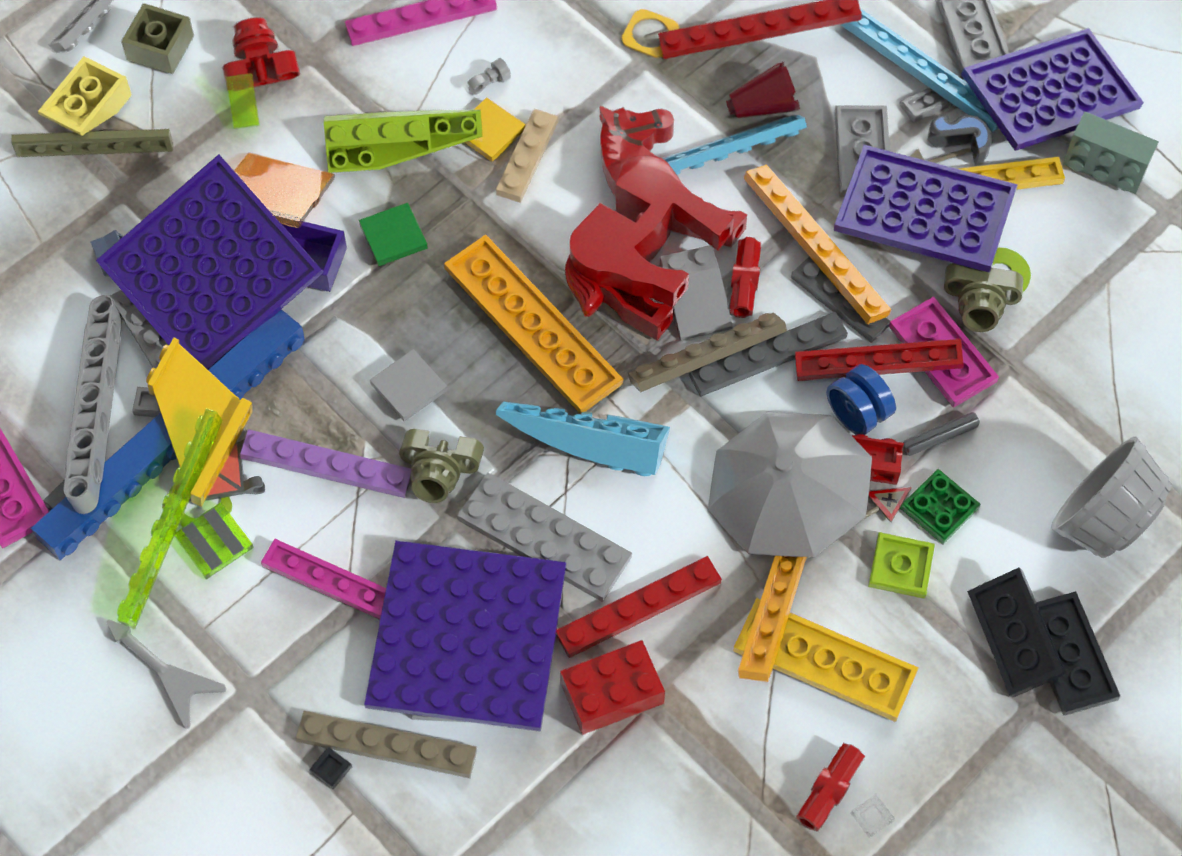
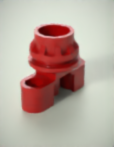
M259 17L248 18L234 25L235 35L232 40L234 56L243 60L229 62L222 67L228 91H240L294 79L300 75L295 51L284 50L272 53L278 48V43L275 40L274 32L267 26L266 19Z

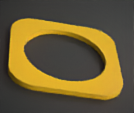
M646 9L637 10L622 35L623 44L630 49L655 58L663 57L660 46L648 48L638 44L632 35L633 28L638 22L646 19L660 21L666 26L668 31L679 29L678 23L671 18Z

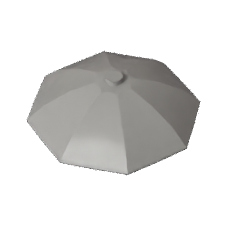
M765 413L716 451L708 510L748 554L815 557L866 517L872 457L831 415Z

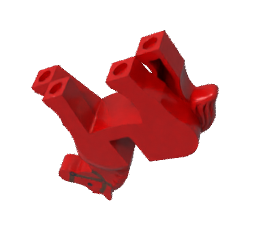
M600 106L602 166L606 181L611 192L616 197V211L599 203L574 229L569 241L570 254L565 265V277L568 287L578 301L585 317L593 315L604 302L615 310L624 322L658 341L673 322V307L688 290L689 274L683 270L658 267L650 263L651 260L661 250L672 231L702 239L709 245H712L717 251L723 245L732 248L746 230L747 214L742 211L721 209L696 196L683 185L667 161L657 157L650 151L655 143H665L672 139L674 135V117L670 111L656 109L636 113L625 110L624 107L611 111ZM649 298L655 299V300H657V301H659V302H661V303H664V304L656 303V302L650 300Z

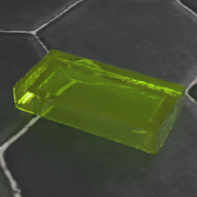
M252 73L226 77L234 129L260 126Z

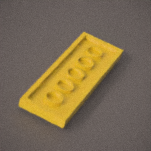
M756 598L733 647V652L740 655L744 653L760 603L758 598ZM791 612L789 613L773 665V669L894 722L897 721L919 668Z

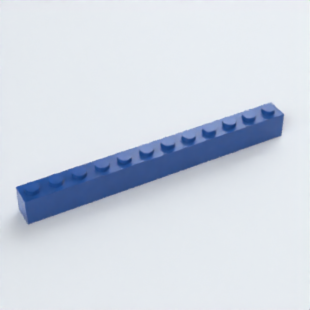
M281 309L276 315L242 339L208 371L241 400L247 391L262 382L267 373L272 369L278 368L288 354L301 347L305 340L303 328ZM161 413L105 461L98 504L93 511L79 514L74 510L67 497H65L31 527L37 540L59 560L72 554L82 540L87 536L93 535L103 521L108 517L114 516L120 510L123 503L129 498L135 497L141 491L142 486L150 479L156 478L161 473L163 467L171 460L177 459Z

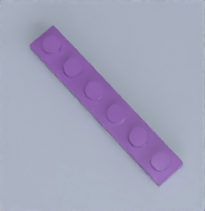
M249 429L240 453L241 459L402 498L406 496L411 478L410 468Z

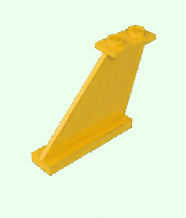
M173 338L170 345L166 344L163 347L159 356L161 361L157 368L153 367L150 370L146 383H148L149 394L155 396L191 497V502L202 507L253 412L252 402L244 398L240 400L179 344V339Z

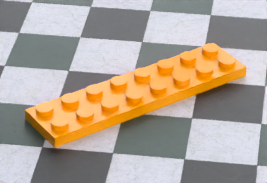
M484 235L444 263V269L580 414L581 412H586L623 384V378L487 235Z

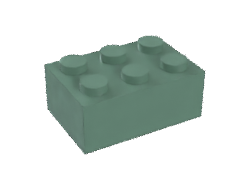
M1084 112L1071 139L1063 165L1070 167L1072 170L1090 175L1099 181L1117 186L1123 191L1136 194L1159 141Z

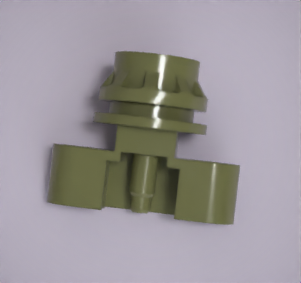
M951 263L945 270L944 290L949 295L958 297L959 313L964 325L968 329L975 332H987L997 326L999 319L1004 314L1006 305H1014L1021 301L1023 277L1016 271L991 267L989 273Z
M410 429L405 433L399 456L404 462L412 464L410 473L412 491L420 500L428 503L444 501L448 493L455 489L461 473L471 474L479 469L484 446L477 439L460 436L456 450H450L446 440H441L437 447L428 446L430 431Z

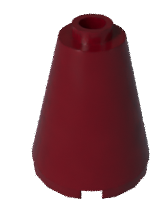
M784 61L775 64L730 93V100L726 101L730 115L735 114L737 119L800 110L799 101L794 99L796 91L789 71L784 66Z

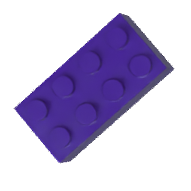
M273 214L324 272L308 287L331 292L347 250L344 231Z

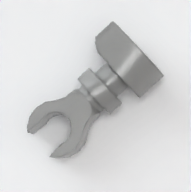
M501 57L491 63L492 69L487 68L484 70V73L469 79L467 82L469 85L468 89L473 95L483 91L490 82H496L497 77L502 82L511 78V71Z

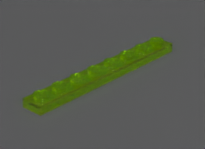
M206 408L203 416H199L197 419L195 436L192 442L189 441L184 451L185 459L182 466L178 467L175 471L173 488L171 493L166 494L163 500V512L160 519H157L152 526V538L149 545L145 546L141 552L139 569L137 573H133L128 584L130 589L128 595L118 606L117 620L131 629H136L191 497L190 493L200 476L223 421L216 411Z

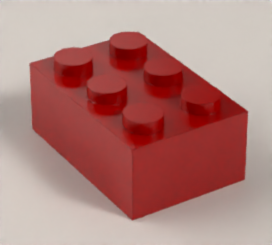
M643 640L560 671V684L582 735L664 704L665 690Z

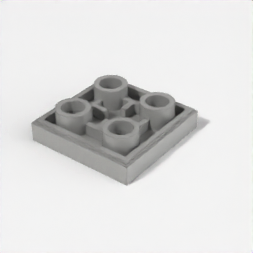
M414 349L370 379V384L404 422L448 391L447 385Z

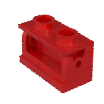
M863 434L851 435L872 457L870 481L897 485L901 473L904 443L896 442L890 438L874 439Z

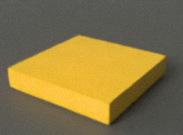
M486 97L474 109L481 110L483 137L464 143L493 162L523 133L526 124Z

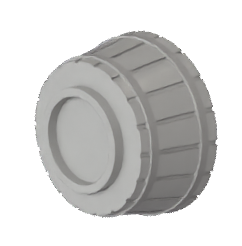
M1132 437L1113 450L1081 482L1052 521L1051 529L1062 537H1066L1091 551L1095 556L1106 558L1117 550L1121 551L1128 547L1153 523L1165 506V499L1171 490L1172 483L1146 450V446L1137 437Z

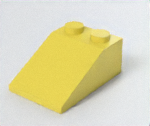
M83 56L39 109L38 113L82 136L116 115L132 94L126 76Z

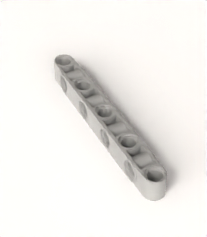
M107 295L94 298L89 305L66 458L64 494L74 510L79 514L93 511L98 504L119 355L122 319L112 298Z

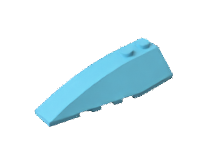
M503 402L496 409L498 417L547 445L580 458L608 465V468L612 470H633L640 476H650L657 473L661 465L670 430L668 426L620 416L607 415V420L593 418L591 412H581V414L572 416L568 415L565 409L554 408L541 412L540 406Z

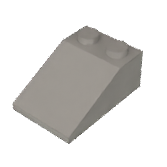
M712 245L660 256L659 267L683 270L689 274L688 290L673 307V319L680 341L732 329L733 325L720 268Z

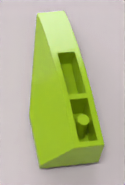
M481 110L399 111L324 116L328 173L380 170L483 137Z

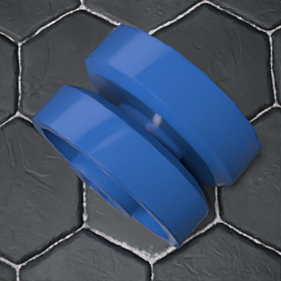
M864 364L854 367L846 373L845 378L842 377L836 380L826 390L827 399L832 411L839 421L855 435H866L876 427L877 422L885 421L895 414L896 411L895 399L888 385L875 370Z

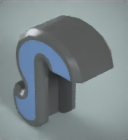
M941 115L931 121L927 139L932 146L938 148L970 144L975 165L983 163L987 158L992 143V134L987 123L981 118L965 115L950 123L947 115Z

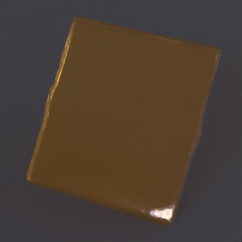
M249 152L234 170L281 224L295 228L301 226L312 209L320 202L321 197L335 178L333 173Z

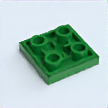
M409 203L359 220L361 230L378 267L428 249V244Z
M937 469L901 504L900 509L941 544H944L980 508L981 504L941 470Z

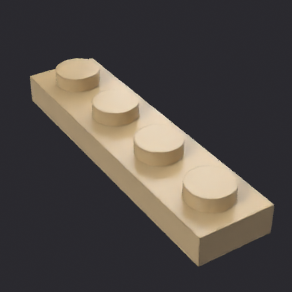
M537 109L533 110L496 188V195L521 203L556 128L558 116Z

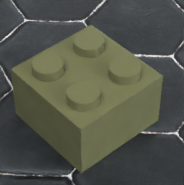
M143 3L121 40L126 59L173 74L194 37L190 17Z

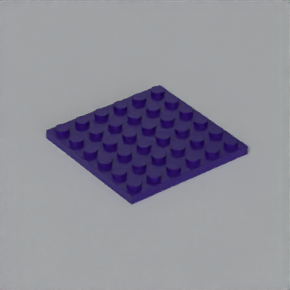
M220 154L213 158L96 260L168 345H170L173 338L179 339V344L207 370L248 334L276 315L324 273Z
M395 540L364 702L365 708L541 732L567 567L566 562Z

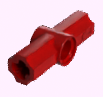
M745 237L738 240L736 264L733 265L731 288L733 289L729 309L730 313L738 318H746L753 315L755 291L758 290L760 267L758 265L761 242L753 237Z
M843 742L829 766L823 768L811 788V794L796 816V819L803 826L817 832L822 828L833 807H837L850 787L851 783L849 782L865 758L860 749L852 744Z

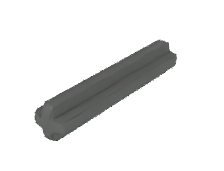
M974 412L968 413L904 440L903 449L908 456L919 453L978 428L979 418Z

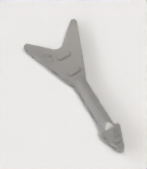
M107 620V625L117 643L122 641L158 673L185 729L190 728V698L194 694L226 691V686L222 683L165 664L130 634L131 630L128 626Z

